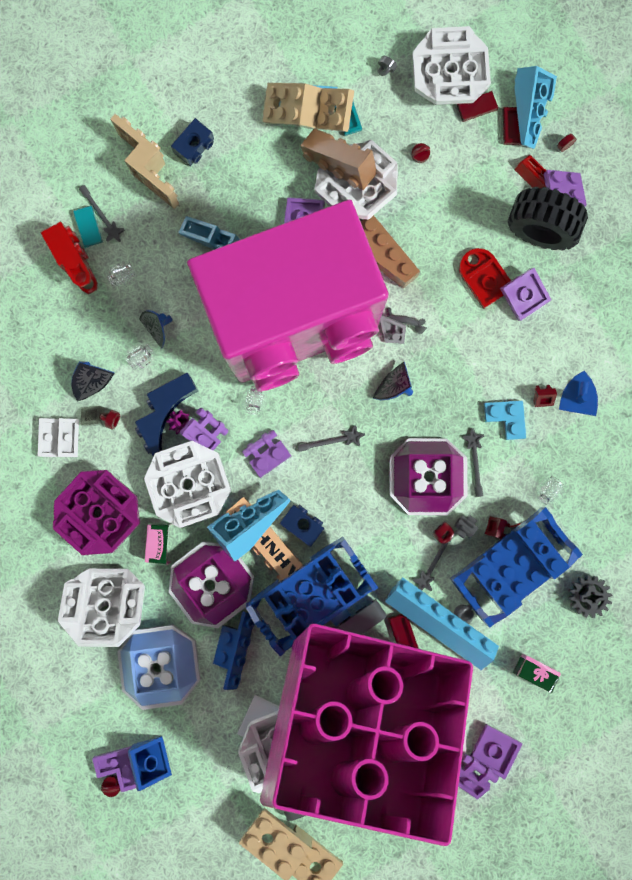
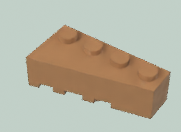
M314 128L300 145L303 157L307 161H313L322 170L332 172L335 177L346 180L354 188L358 187L364 190L377 174L372 150L368 148L365 151L360 150V145L354 143L350 146L344 139L339 138L335 140L331 134Z
M374 215L369 220H362V227L379 270L399 286L405 288L418 277L420 270Z

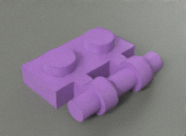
M199 408L196 413L200 416V420L197 422L194 418H191L180 433L189 441H194L214 451L221 443L217 436L219 433L225 436L228 433V429L223 422L217 421L211 412ZM208 423L212 426L211 431L205 428Z
M274 430L261 435L262 438L254 443L251 442L242 451L245 457L253 453L255 458L249 463L260 478L291 457V454L281 440L275 445L272 442V439L277 436ZM267 443L269 449L260 454L258 449Z
M465 754L462 757V761L466 765L461 764L458 787L478 800L490 790V783L488 781L491 780L493 783H496L499 776L490 767L480 764L479 760L474 756L470 757ZM476 770V771H478L481 775H477V774H476L475 772H473V771Z

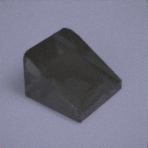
M101 406L83 407L81 409L80 425L83 427L103 425L102 420L99 418L102 414Z

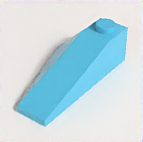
M538 66L517 68V75L515 77V96L521 145L535 149L542 130L540 120L542 117L547 116L548 111L545 109L547 100L552 101L557 79V76Z
M280 490L274 491L257 499L256 503L249 507L244 505L236 513L222 515L210 524L207 529L226 554L235 562L251 550L289 504L290 499Z

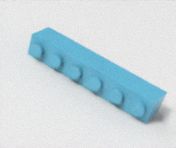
M402 577L391 589L385 600L386 603L461 657L470 661L475 667L483 670L494 661L499 648L497 644Z

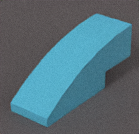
M188 216L185 217L178 232L214 250L240 240L236 234L221 230L216 225Z

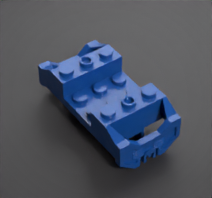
M541 507L450 579L468 604L472 606L478 617L490 628L522 606L521 601L547 580H555L583 554L557 525L546 507ZM542 521L545 524V528L553 535L556 542L570 554L568 560L565 561L537 526L536 522ZM470 574L473 575L476 582L486 592L485 594L490 597L500 610L499 614L488 616L480 607L475 596L465 587L464 583Z
M343 536L310 557L311 561L282 581L276 580L246 603V609L255 625L260 628V632L265 635L266 640H269L270 646L279 656L285 654L292 647L294 640L311 624H326L371 591L378 589V586ZM344 548L351 559L349 560L360 576L365 579L357 590L330 551L333 549ZM264 598L274 611L275 617L279 618L285 631H288L290 634L289 636L278 639L274 635L270 625L264 621L257 610L261 599Z

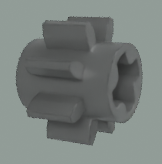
M462 515L454 525L457 528L455 533L463 539L465 536L471 538L478 530V526L475 525L477 520L471 515L467 517Z

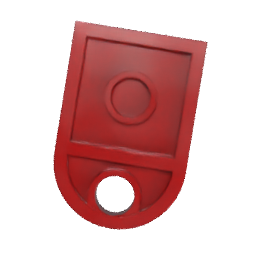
M482 248L472 249L460 261V275L483 309L504 296L500 288L509 283L511 279L491 252ZM471 255L476 256L478 263L470 264L468 257Z

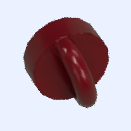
M424 143L416 144L412 149V159L417 163L426 162L430 156V146Z
M111 410L109 413H102L99 418L105 422L106 428L113 430L120 420V413Z
M443 522L433 531L432 536L442 544L447 543L453 538L454 530L447 522ZM448 531L449 535L442 539L441 537Z
M115 775L106 777L102 782L101 791L107 797H114L120 792L118 778Z

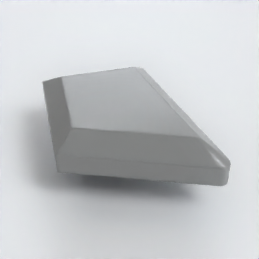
M382 315L380 323L385 343L404 344L406 324Z

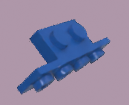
M242 612L238 629L222 625L213 664L228 669L223 687L224 690L237 689L241 682V673L246 662L245 657L251 642L252 629L255 625L248 612Z

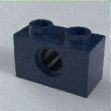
M195 118L171 145L173 153L191 167L193 163L196 164L200 161L205 149L209 150L214 144L213 132ZM198 142L196 146H190L191 143Z
M300 504L297 507L293 505L279 524L311 547L325 529L322 526L323 522L316 516L313 518L307 515L308 510ZM300 519L308 520L309 527L302 530L298 527Z

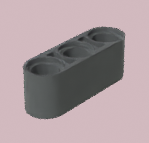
M377 599L371 601L372 604L362 607L355 612L356 615L353 617L349 616L335 629L362 635L385 619L387 614Z

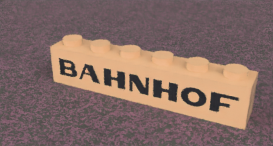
M243 497L226 513L231 515L240 511V507L244 505L249 507L251 504ZM271 527L265 531L252 547L258 556L260 554L266 559L264 563L270 570L275 569L279 574L277 578L280 581L303 566Z

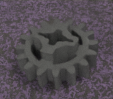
M585 575V580L578 577L579 583L572 582L574 589L568 590L572 593V596H569L568 599L573 600L570 606L576 608L575 612L578 614L582 613V616L586 618L588 615L591 618H595L596 614L603 616L602 610L608 611L609 609L606 605L612 604L608 597L613 595L607 593L610 586H603L605 580H598L597 576H593L591 579L589 575ZM594 584H595L596 586H598V588L600 589V591H597V590H596ZM591 594L597 595V596L591 597L590 600L584 598V597L590 596ZM580 602H584V603H585V607H587V609H585L584 607H582V605L580 604Z

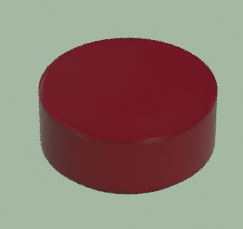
M573 134L566 135L558 143V149L564 152L576 142L577 138Z

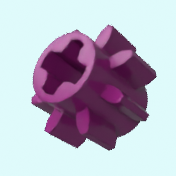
M179 410L177 413L174 411L170 413L171 418L166 421L169 423V431H175L176 435L189 422V414L182 413V410Z

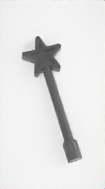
M82 185L79 188L80 192L88 199L107 226V228H103L108 233L106 241L109 242L114 238L120 242L119 234L125 231L124 228H117L114 221L112 225L91 197L87 187Z
M355 425L352 432L344 431L346 436L310 444H298V451L302 452L309 450V448L347 441L346 445L354 442L359 447V439L365 436V433H358Z
M472 428L470 436H463L462 438L468 441L467 449L472 447L476 482L475 495L476 497H482L483 488L480 483L477 447L482 448L479 440L484 437V434L476 435L474 428Z
M449 542L441 545L426 574L424 571H421L420 578L413 579L415 583L419 584L418 588L421 591L424 588L432 591L429 583L434 580V577H430Z

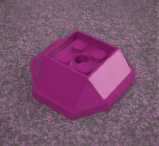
M109 470L80 472L54 501L53 530L81 555L114 553L140 524L137 495ZM97 507H100L102 510V515L99 518L94 513Z

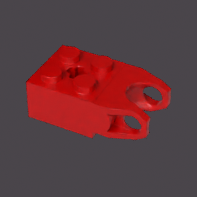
M60 221L40 232L58 266L69 275L72 282L87 294L96 291L98 282L86 260L89 257L84 248H81L80 240L70 226L66 227ZM92 280L94 283L93 287L91 289H85L84 286L90 284Z

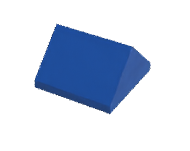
M163 736L135 743L128 750L137 791H141L172 775Z

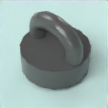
M381 56L378 61L380 65L378 73L381 76H385L389 72L394 73L397 68L396 62L388 56Z
M459 605L455 608L454 614L467 624L472 622L474 612L471 605Z

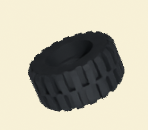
M533 187L532 189L526 188L516 196L507 222L510 231L523 241L544 249H559L562 251L569 250L579 243L588 219V213L585 206L579 203L578 199L570 197L567 193H561L559 190H551L546 187Z

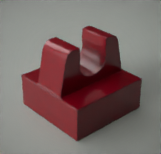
M537 385L535 388L534 406H554L557 397L556 388L546 385V389H540V386Z
M490 516L484 534L502 539L506 536L504 534L505 527L510 528V524L505 519Z

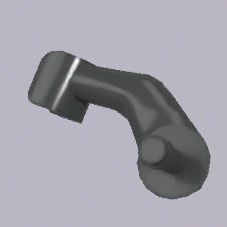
M390 307L387 308L388 318L415 326V331L420 334L424 333L427 327L421 326L425 324V319L416 320L405 315H392V309Z

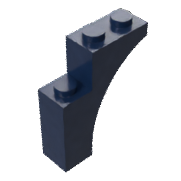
M188 372L147 393L149 399L146 401L150 409H155V411L135 421L137 425L135 430L140 438L143 437L145 440L144 448L149 455L152 454L154 456L155 453L162 451V434L166 421L170 416L169 414L186 398L199 392Z

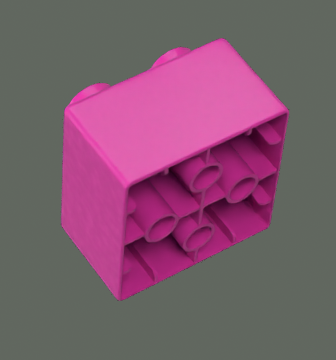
M345 200L193 257L187 261L223 358L237 380L241 383L252 380L256 391H267L293 381L300 375L296 364L320 353L326 352L329 362L337 364L358 357L373 348L371 337L379 332L378 325L389 293L352 200Z
M311 624L294 640L260 796L261 804L278 810L440 846H448L452 840L473 674L472 663L467 660L348 631Z

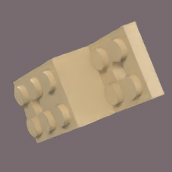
M267 83L263 122L294 125L307 129L315 128L318 130L348 132L354 90L320 88L306 83Z
M114 114L110 120L118 135L135 148L124 160L131 174L175 209L179 205L178 196L174 192L175 189L167 181L163 183L157 174L165 165L164 155L160 152V147L153 140L149 142L141 130L138 128L136 130L133 129L131 123L125 117L120 118Z
M265 808L239 841L242 847L283 880H289L291 876H294L297 880H332L343 866V861L298 825L293 830L290 829ZM264 834H271L273 841L266 843L262 840V836ZM313 862H318L321 865V869L314 872L310 869V865Z

